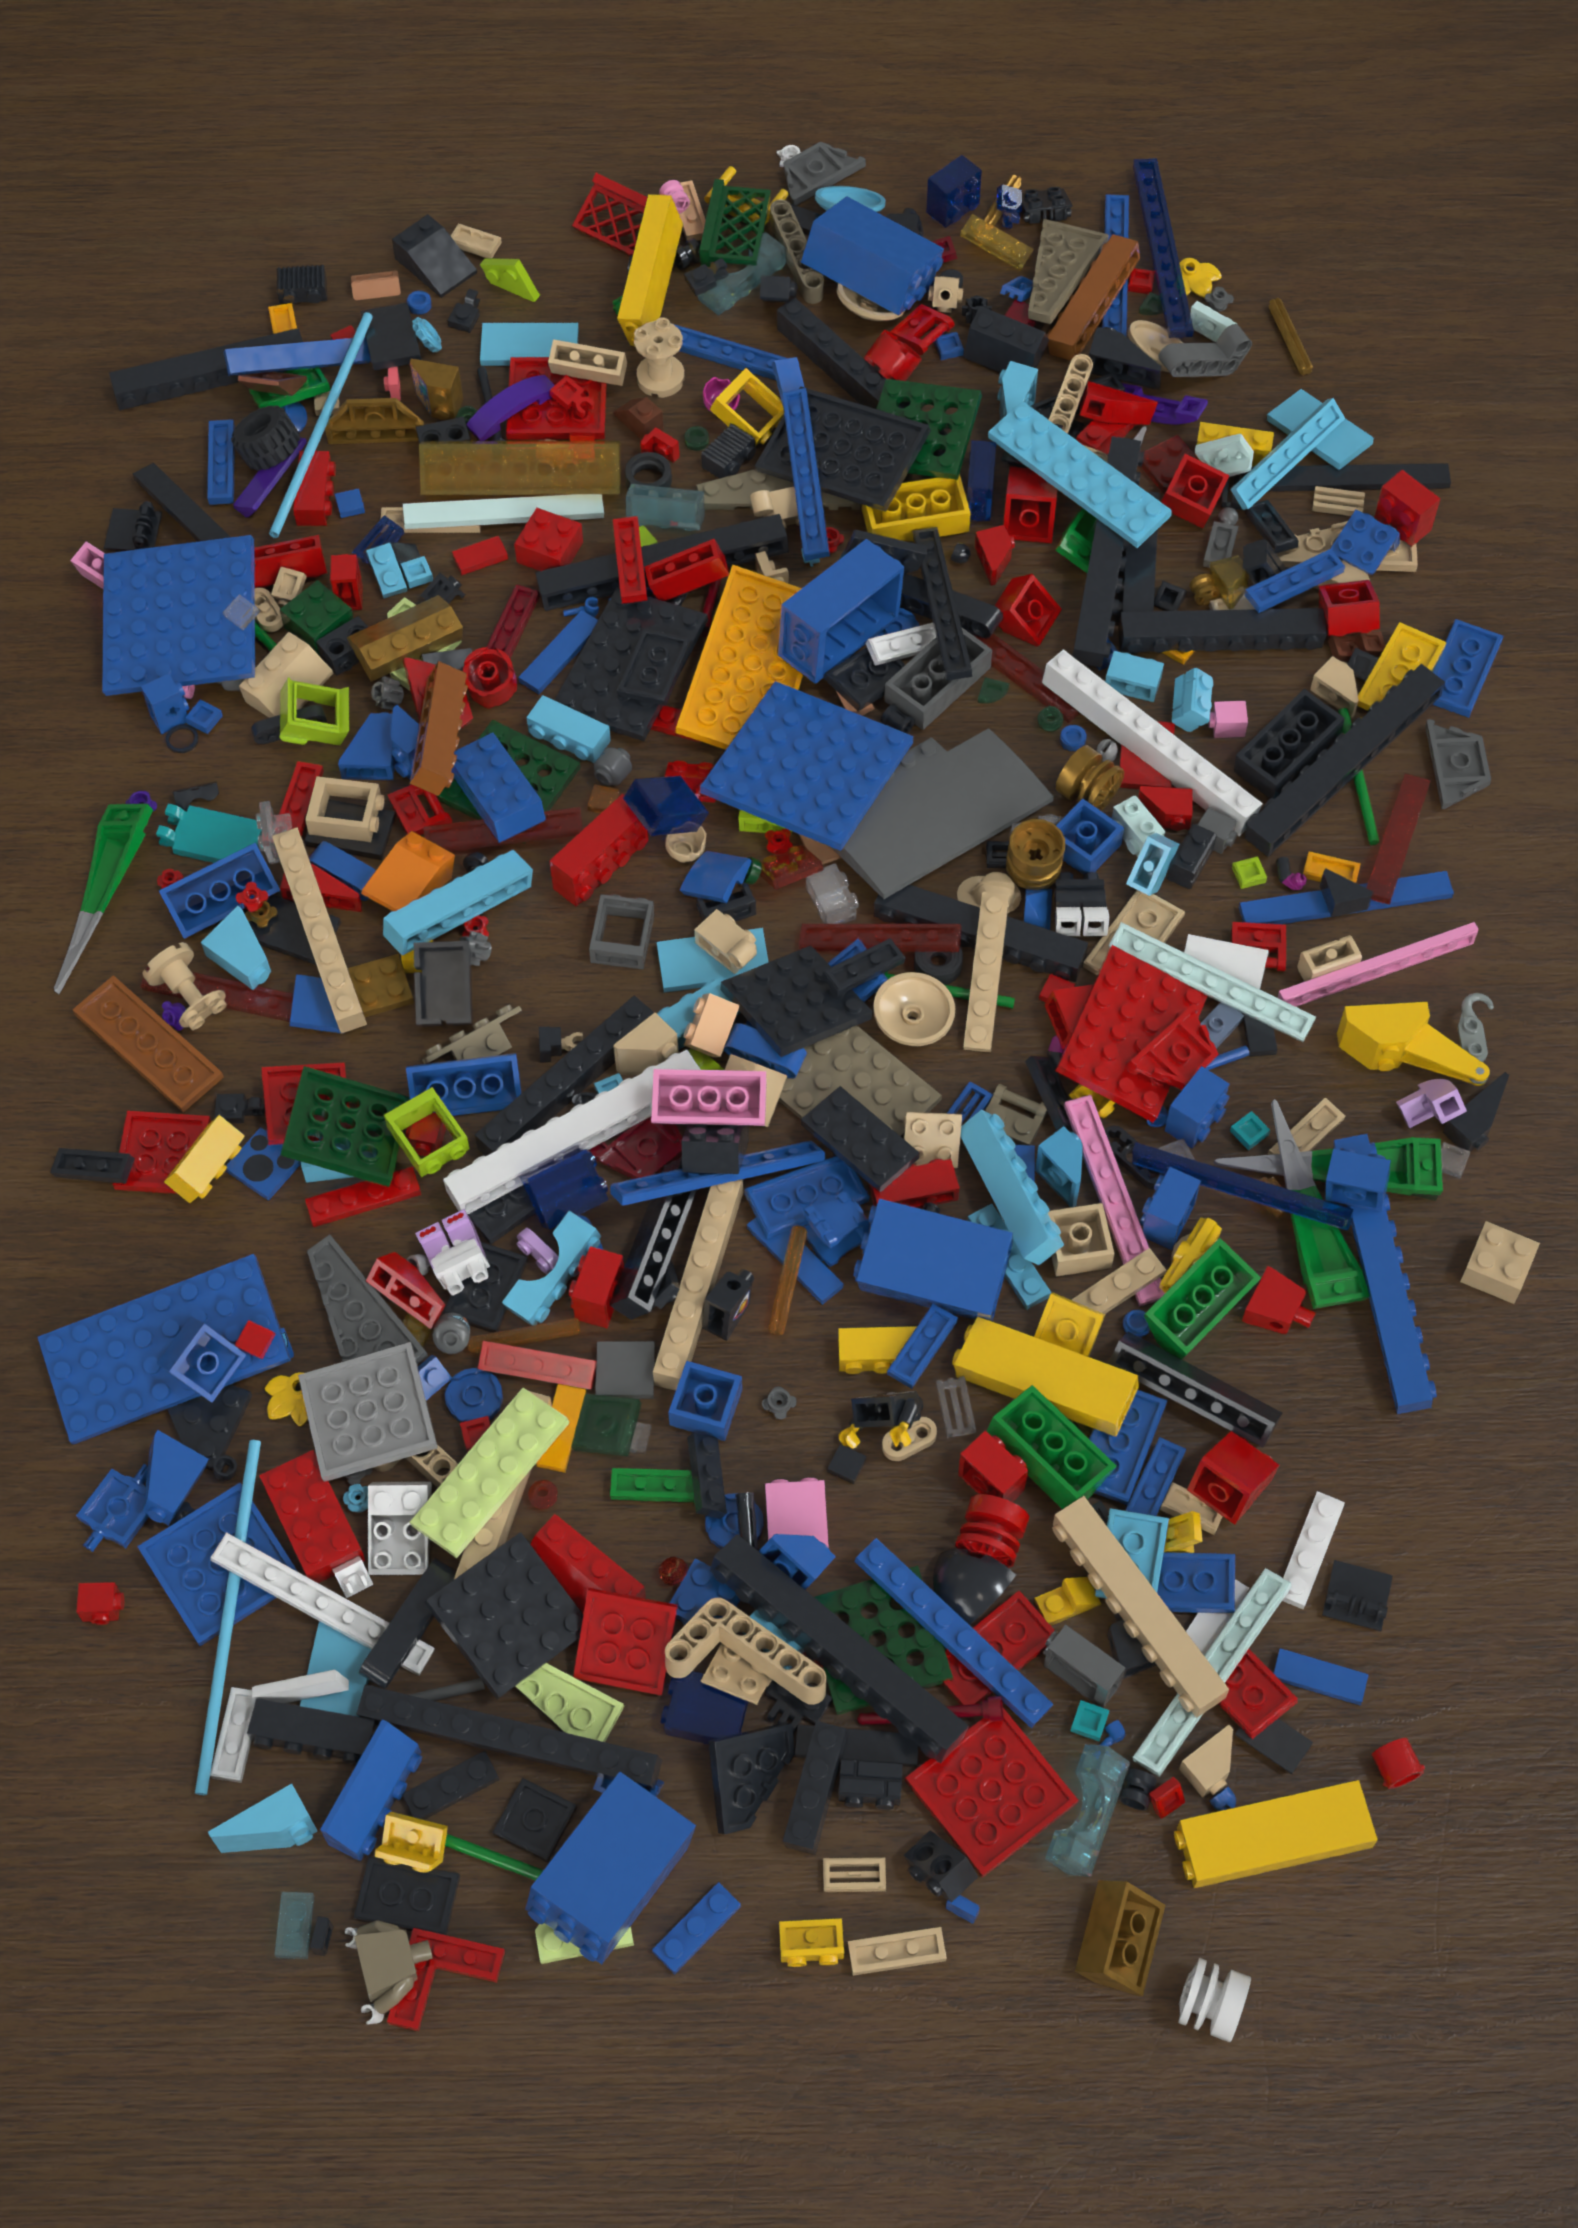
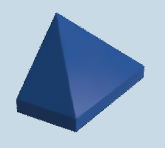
M1052 889L1025 890L1023 922L1050 930Z

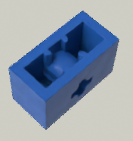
M168 673L141 686L150 717L161 735L168 732L174 726L186 723V711L190 710L184 698L185 692L179 681L174 682Z

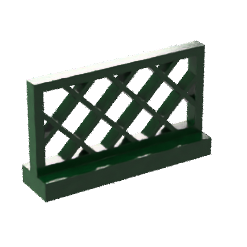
M714 179L700 245L701 266L706 264L707 267H710L711 262L719 259H724L726 263L757 266L771 190L724 186V180ZM728 195H736L740 199L732 203L728 199ZM755 197L764 198V201L757 205L751 200ZM746 203L750 209L742 213L738 207ZM733 211L737 216L728 220L724 215ZM756 213L760 219L752 223L748 217ZM743 221L747 226L738 230L734 225ZM729 228L734 234L724 238L720 233ZM753 231L757 236L748 240L744 235ZM739 238L743 244L734 248L730 243ZM724 246L730 251L726 254L716 253L717 250ZM749 248L753 252V257L742 256L740 253Z

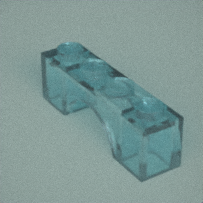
M765 232L762 238L757 266L748 265L739 272L728 273L729 275L726 278L716 281L717 287L698 295L699 301L719 316L761 284V276L763 274L771 276L784 267L786 264V247ZM749 249V256L753 257V252Z
M1085 1744L1075 1772L1080 1780L1083 1791L1081 1812L1072 1826L1064 1830H1055L1045 1857L1046 1860L1068 1875L1091 1877L1130 1764L1128 1760L1110 1747Z

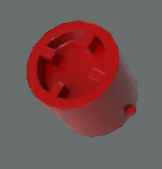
M1400 1738L1389 1742L1372 1753V1757L1384 1779L1383 1785L1388 1787V1789H1395L1406 1785L1424 1774L1425 1766L1420 1764L1408 1738Z

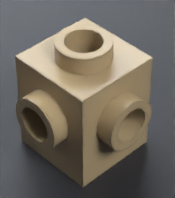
M935 276L934 286L929 287L928 301H933L932 306L937 307L938 312H952V308H957V303H962L963 289L959 288L960 278ZM942 291H948L950 298H943Z

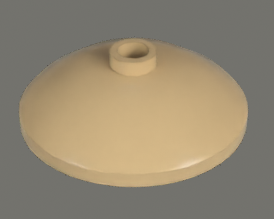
M838 283L837 295L847 309L861 318L871 321H889L900 317L904 313L902 312L898 316Z
M1134 321L1128 329L1129 340L1162 366L1161 371L1169 372L1159 360L1158 355L1165 346L1183 342L1167 329L1148 321Z
M908 972L893 976L881 985L874 999L873 1012L879 1028L889 1038L904 1045L924 1046L940 1040L950 1030L955 1017V1003L949 990L939 980L926 974ZM908 1017H915L916 1020H910Z

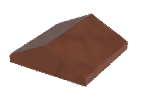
M264 372L239 375L238 381L253 391L293 396L307 381V376L281 372Z

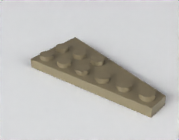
M1043 219L1028 319L1041 323H1052L1082 278L1089 271L1092 262L1100 255L1102 246L1109 240V234Z
M755 469L697 484L696 490L704 510H734L736 507H750V510H753L750 499L752 493L761 490L771 492L794 487V483L758 472ZM821 492L823 507H828L829 510H838V507H851L852 510H860L859 503Z

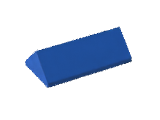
M516 1053L406 1067L410 1100L433 1087L452 1116L503 1110L522 1094Z

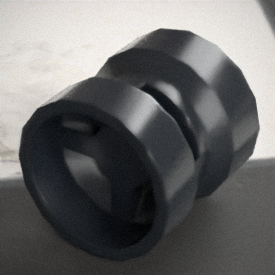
M694 238L687 240L685 245H678L674 263L680 270L689 267L692 262H700V245Z
M1129 1769L1125 1779L1127 1785L1126 1788L1121 1790L1119 1801L1133 1809L1146 1811L1150 1803L1149 1793L1155 1789L1157 1779L1142 1770Z

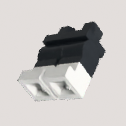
M1061 872L1055 883V931L1067 936H1080L1082 919L1083 936H1107L1109 912L1106 906L1104 879H1099L1097 872H1087L1084 874L1083 879H1073V874L1070 872ZM1088 921H1099L1102 925L1099 928H1091L1088 926ZM1061 922H1073L1075 926L1064 928L1061 926Z

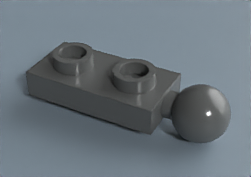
M1231 507L1222 509L1218 515L1219 522L1214 521L1203 567L1228 571L1238 532V526H1234L1238 521V514Z

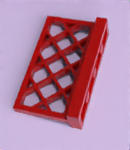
M596 173L592 179L594 185L572 227L631 256V254H634L633 249H635L637 242L636 231H639L641 224L634 226L631 216L639 213L644 214L648 197ZM597 193L605 196L606 204L598 207L594 206L593 201ZM623 204L626 213L614 217L612 207ZM608 209L610 219L599 223L596 213ZM593 214L595 224L589 227L582 226L581 223L584 218ZM628 218L630 228L618 232L616 222ZM612 224L615 234L607 237L603 236L601 228ZM632 233L634 243L623 246L620 237Z

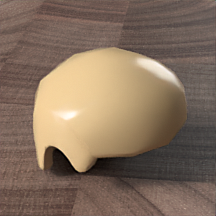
M680 821L675 829L669 830L666 836V850L672 858L679 862L695 861L705 850L706 832L701 825L694 821Z

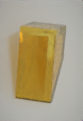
M1239 555L1210 562V574L1214 578V586L1218 588L1220 598L1228 609H1233L1248 588L1249 575L1243 569V561Z

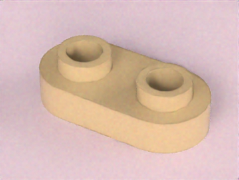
M255 588V620L264 631L275 632L283 626L280 608L268 590Z
M921 1417L919 1421L913 1422L912 1427L907 1429L911 1443L904 1447L901 1441L898 1445L902 1449L899 1451L891 1448L894 1443L889 1431L882 1441L884 1455L892 1461H902L931 1446L935 1442L937 1435L935 1423L927 1417ZM923 1431L927 1436L920 1438L917 1436V1433Z

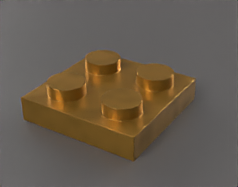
M399 954L348 968L364 1017L414 1003Z

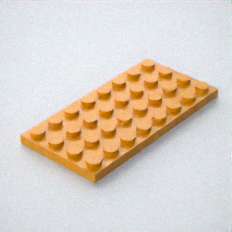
M732 565L729 573L730 575L728 576L675 733L725 750L775 681L798 690L803 677L802 673L778 656L781 605L802 588Z

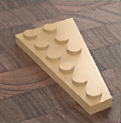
M1348 521L1333 524L1329 529L1319 530V528L1310 530L1307 534L1295 535L1299 540L1298 548L1276 554L1285 567L1291 568L1331 549ZM1400 540V544L1395 552L1389 550L1377 571L1416 572L1418 566L1416 544L1411 547L1406 542Z

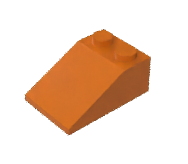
M411 831L395 844L362 889V894L391 911H397L407 906L413 900H418L430 894L434 889L441 888L451 880L455 855Z

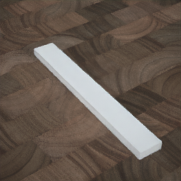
M227 1532L211 1556L212 1562L371 1650L390 1624ZM419 1640L401 1667L420 1676L435 1648Z

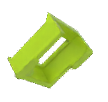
M288 677L280 691L279 738L284 742L305 745L308 740L340 746L349 732V687L335 689L293 681ZM297 698L335 707V725L296 718Z

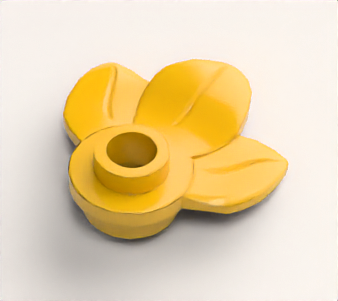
M1185 258L1178 265L1179 277L1175 282V288L1181 298L1189 295L1191 291L1205 298V295L1212 291V282L1220 280L1222 276L1220 271L1210 263H1199L1194 258ZM1186 267H1192L1194 270L1188 271Z
M303 1372L295 1373L290 1377L277 1376L266 1385V1392L273 1396L267 1407L269 1419L276 1420L291 1415L299 1427H302L308 1421L302 1390L296 1391L295 1388L296 1384L300 1382L298 1375L304 1374Z

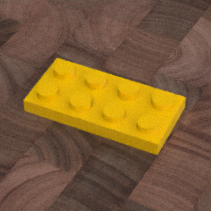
M1399 622L1358 695L1357 706L1369 710L1374 702H1380L1385 698V694L1393 685L1398 686L1410 669L1415 670L1420 664H1423L1432 671L1445 649L1446 642Z

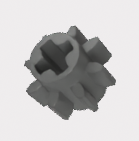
M382 677V682H376L371 691L372 698L376 701L375 705L388 710H393V705H399L404 697V691L399 686L400 681Z
M470 931L469 937L463 936L460 941H469L471 944V965L479 966L480 960L486 961L490 957L492 947L490 942L487 941V936L474 931Z

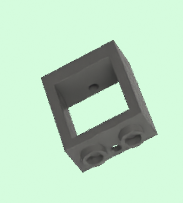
M601 894L589 948L591 963L644 970L655 916L654 901H649L645 898H625L616 894ZM607 916L645 919L639 946L603 942Z
M1066 1624L1060 1632L1054 1630L1045 1643L1047 1647L1043 1653L1046 1656L1044 1667L1093 1703L1104 1708L1120 1687L1125 1667Z

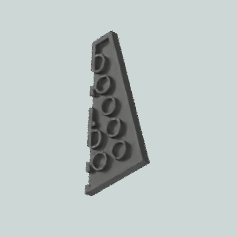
M330 1234L307 1251L343 1362L411 1342L417 1364L428 1357L424 1348L374 1287L366 1282L364 1275Z

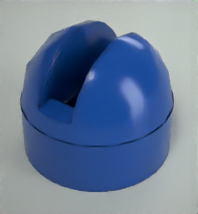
M1162 1105L1160 1113L1154 1122L1147 1120L1149 1126L1161 1127L1167 1123L1168 1112L1165 1106Z
M1227 1786L1212 1797L1209 1802L1219 1812L1228 1810V1806L1235 1808L1236 1797L1230 1787Z

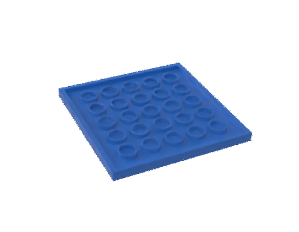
M252 535L104 554L102 692L106 696L141 692V686L168 673L173 681H179L181 686L255 678L254 539Z
M775 681L701 784L700 793L841 851L913 744V736Z

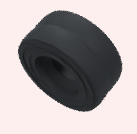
M933 935L919 943L914 955V969L916 973L934 977L945 985L951 984L960 975L963 953L959 944L954 939L944 935ZM934 956H942L946 962L943 965L937 966L931 962V959Z

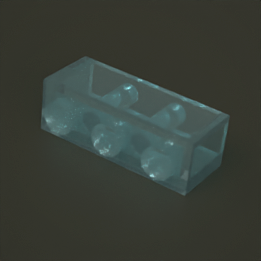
M631 484L626 495V517L638 516L639 526L654 525L661 528H682L686 531L700 530L705 518L704 491Z

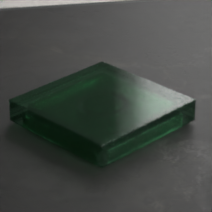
M585 1394L571 1445L573 1450L628 1456L642 1405L641 1401L633 1398Z

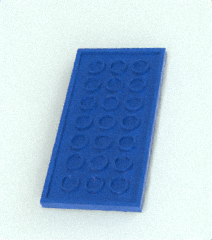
M254 1254L37 1337L71 1444L80 1443L201 1396L156 1364L191 1316L206 1324L234 1346L248 1320L276 1334L262 1360L241 1350L246 1354V1357L225 1386L291 1361L257 1257Z

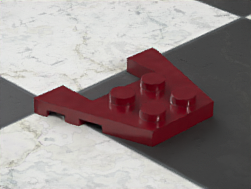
M651 1117L632 1126L610 1145L602 1142L582 1154L631 1179L660 1174L663 1166L679 1159L682 1156L683 1138L676 1124L651 1123Z

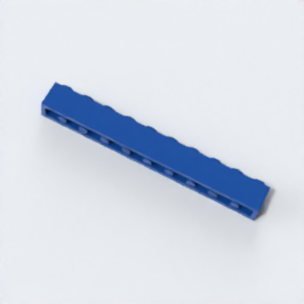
M1367 1134L1334 1140L1333 1149L1349 1148L1355 1150L1357 1154L1367 1156L1369 1154H1377L1375 1143H1369ZM1386 1194L1382 1212L1346 1205L1363 1276L1370 1296L1369 1301L1396 1412L1401 1414L1432 1408L1433 1398L1437 1397L1436 1388L1433 1380L1428 1381L1426 1371L1430 1370L1429 1360L1426 1353H1421L1419 1344L1423 1343V1336L1420 1326L1415 1327L1413 1317L1417 1316L1414 1300H1408L1406 1290L1410 1289L1407 1273L1401 1272L1400 1263H1403V1255L1400 1246L1395 1247L1393 1237H1397L1394 1220L1389 1221L1387 1211H1390L1388 1195Z

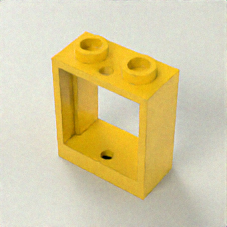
M747 368L715 399L710 408L727 426H730L732 423L755 437V447L759 443L764 445L773 435L771 430L774 427L777 428L784 416L781 399ZM742 390L773 416L759 433L728 406Z

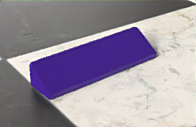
M300 438L297 448L283 462L269 469L259 470L233 504V507L244 517L249 518L294 461L299 451L307 443V440Z

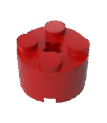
M884 329L863 358L875 367L876 365L879 368L878 372L886 379L907 381L922 359L906 343H902L897 339L898 337Z
M482 647L470 653L465 659L462 672L467 673L465 684L468 685L467 692L476 703L487 709L507 702L516 692V673L511 659L504 651Z

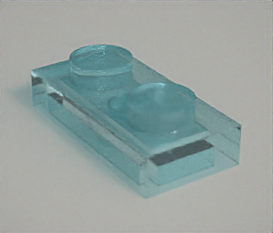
M282 1892L275 1946L276 1958L308 1959L315 1897L313 1893Z

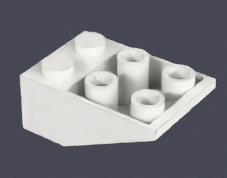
M372 1482L368 1485L369 1575L424 1574L429 1566L430 1539L413 1528L410 1521L432 1496V1482Z

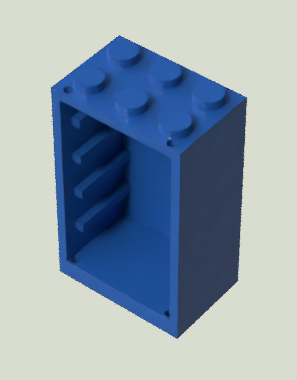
M846 196L813 221L801 263L899 316L906 309L909 310L917 300L920 301L924 294L929 292L930 286H934L935 274L943 263V258L941 257L944 248Z
M865 539L781 605L778 656L816 684L824 677L825 672L845 661L864 646L868 639L874 638L898 619L904 566L897 559H893L885 553L878 545H874L868 539Z
M879 1199L877 1206L872 1205L868 1219L871 1230L870 1233H864L861 1244L864 1256L862 1261L857 1260L853 1274L860 1290L930 1308L934 1303L954 1315L976 1320L978 1316L993 1322L1013 1246L1012 1232Z
M619 1772L531 1886L526 1905L529 1916L539 1924L545 1923L552 1928L554 1934L565 1943L571 1942L577 1946L580 1953L586 1959L592 1962L596 1960L602 1965L687 1851L696 1825L622 1772Z

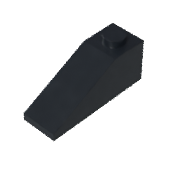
M1506 1072L1465 1105L1467 1112L1446 1123L1443 1133L1467 1155L1474 1149L1480 1150L1489 1141L1487 1136L1509 1078V1074Z

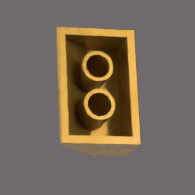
M1098 1880L1075 1972L1095 1983L1137 1996H1143L1166 1905L1127 1881Z

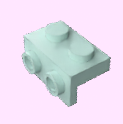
M1241 433L1196 445L1195 454L1200 461L1230 476L1251 471L1254 451Z
M1132 796L1114 806L1112 819L1124 827L1123 840L1133 855L1139 856L1149 835L1154 833L1162 836L1165 835V830L1137 796Z

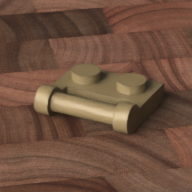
M1002 1084L997 1086L986 1109V1112L992 1115L996 1114L1002 1119L1006 1135L1017 1145H1031L1048 1113L1043 1102L1039 1104L1013 1093ZM1002 1100L1036 1114L1034 1119L1000 1105Z

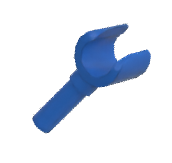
M589 597L585 601V606L563 610L564 617L578 614L581 610L595 617L599 611L597 606L598 599Z
M1119 1720L1105 1727L1109 1737L1091 1753L1095 1760L1113 1743H1118L1124 1739L1125 1729Z

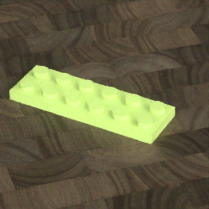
M522 1388L410 1521L412 1527L455 1558H458L570 1423L568 1418L525 1388Z

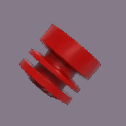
M976 1494L970 1499L965 1514L967 1523L961 1525L960 1535L957 1537L955 1547L957 1549H967L970 1556L979 1559L984 1555H988L1010 1568L1014 1566L1016 1553H1018L1020 1548L1018 1540L1024 1537L1030 1516L1026 1510L1007 1499L987 1494Z

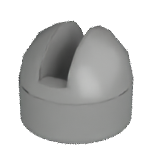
M1104 739L1098 744L1097 752L1102 755V762L1105 760L1113 761L1117 757L1118 748L1116 743L1110 739Z
M416 1254L407 1258V1261L417 1267L423 1276L429 1272L430 1262L425 1255Z

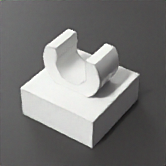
M360 1556L332 1569L346 1598L373 1585Z

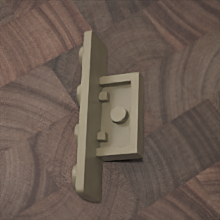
M510 1004L496 1011L497 1017L490 1021L487 1017L473 1024L474 1030L467 1034L462 1030L449 1037L451 1041L449 1044L441 1047L439 1043L425 1051L427 1056L422 1058L423 1063H429L451 1051L455 1060L497 1056L512 1048L499 1023L522 1011L520 1006L512 1008Z

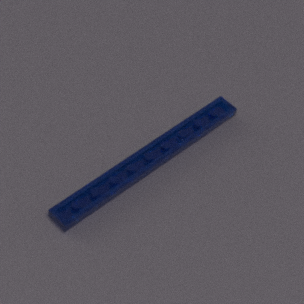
M1157 158L1134 159L1133 170L1168 337H1193L1194 329Z

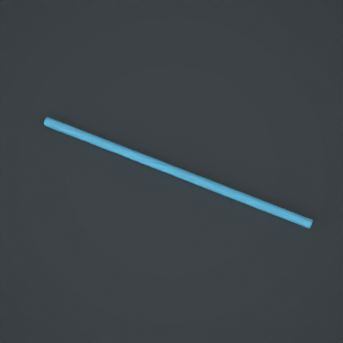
M366 312L362 316L272 524L269 535L273 538L279 537L373 316L370 313Z
M258 1440L249 1441L235 1537L245 1543L261 1442ZM230 1571L195 1794L203 1796L207 1795L240 1583V1577Z

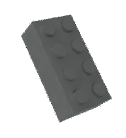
M963 628L962 631L972 668V677L946 680L937 638H935L885 683L884 702L888 705L895 704L904 715L913 717L915 719L914 724L922 730L991 668L992 649Z

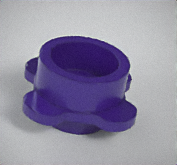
M137 791L126 801V804H148L153 811L157 809V803L151 800L150 794L147 791Z
M170 1001L163 1002L162 1008L164 1012L162 1019L170 1026L175 1027L177 1031L182 1030L184 1027L180 1025L179 1020L186 1011V1008L181 1003L171 1004Z

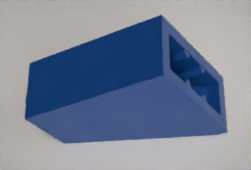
M386 712L370 713L339 759L338 765L342 779L394 780L395 758L391 753L393 749L390 739L392 714Z
M157 1430L150 1445L143 1512L147 1513L152 1520L159 1523L163 1522L169 1526L204 1472L209 1459Z

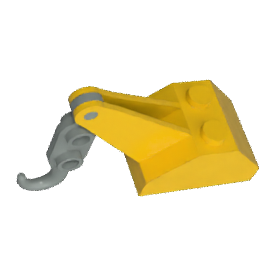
M1472 993L1464 998L1461 1005L1462 1014L1457 1028L1460 1046L1427 1024L1430 1018L1428 1002L1345 1006L1337 1031L1339 1048L1370 1070L1390 1071L1398 1068L1404 1062L1468 1082L1475 1086H1482L1486 1083L1490 1074L1489 1067L1483 1063L1487 1057L1488 1050L1483 1024L1473 1012L1472 1004L1475 1001H1482L1487 1004L1489 1009H1493L1494 1005L1488 996L1481 993Z

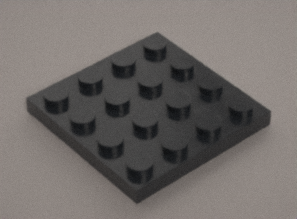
M811 945L721 981L720 990L732 1003L740 1005L738 1010L780 1057L872 1018V1010L852 989L836 996L822 977L823 971L831 968V966Z
M521 1532L424 1602L497 1700L580 1639L583 1613Z

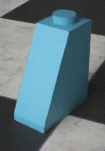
M239 906L201 942L205 955L252 990L259 984L264 983L271 973L268 960L242 908Z

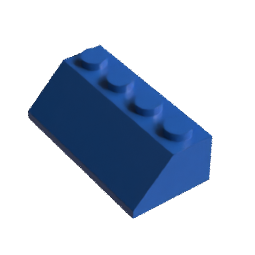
M255 842L159 890L185 939L225 919L237 906L242 908V910L245 909L243 903L239 904L236 901V895L246 888L247 883H256L260 890L267 891L268 897L281 890Z
M383 1719L320 1829L329 1846L360 1862L365 1854L369 1855L372 1852L377 1841L375 1835L380 1826L384 1828L386 1815L392 1812L390 1808L395 1799L400 1800L407 1788L406 1779L410 1772H416L422 1760L419 1745Z

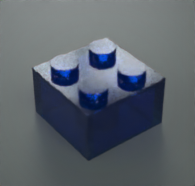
M961 155L929 177L926 213L947 228L952 223L959 221L969 211L976 209L980 204L982 170L965 156Z

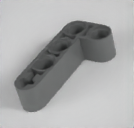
M1232 324L1222 332L1216 343H1172L1160 351L1158 358L1173 377L1227 376L1239 367L1251 349L1252 341L1238 324Z

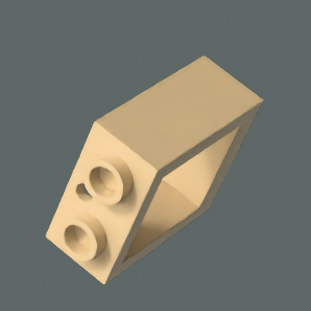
M316 777L305 820L309 835L371 842L373 832L377 833L379 827L378 811L383 810L384 795L380 793L379 784ZM329 796L368 800L363 822L324 817Z

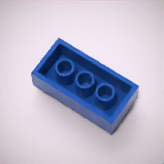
M494 733L454 751V754L457 755L455 765L451 771L454 773V779L499 843L546 820L541 798Z

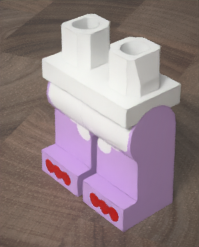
M465 1209L442 1220L453 1247L439 1222L415 1233L428 1257L435 1276L443 1288L447 1289L451 1295H455L463 1290L462 1280L468 1277H472L473 1281L478 1283L487 1279V1268L490 1267L474 1224Z

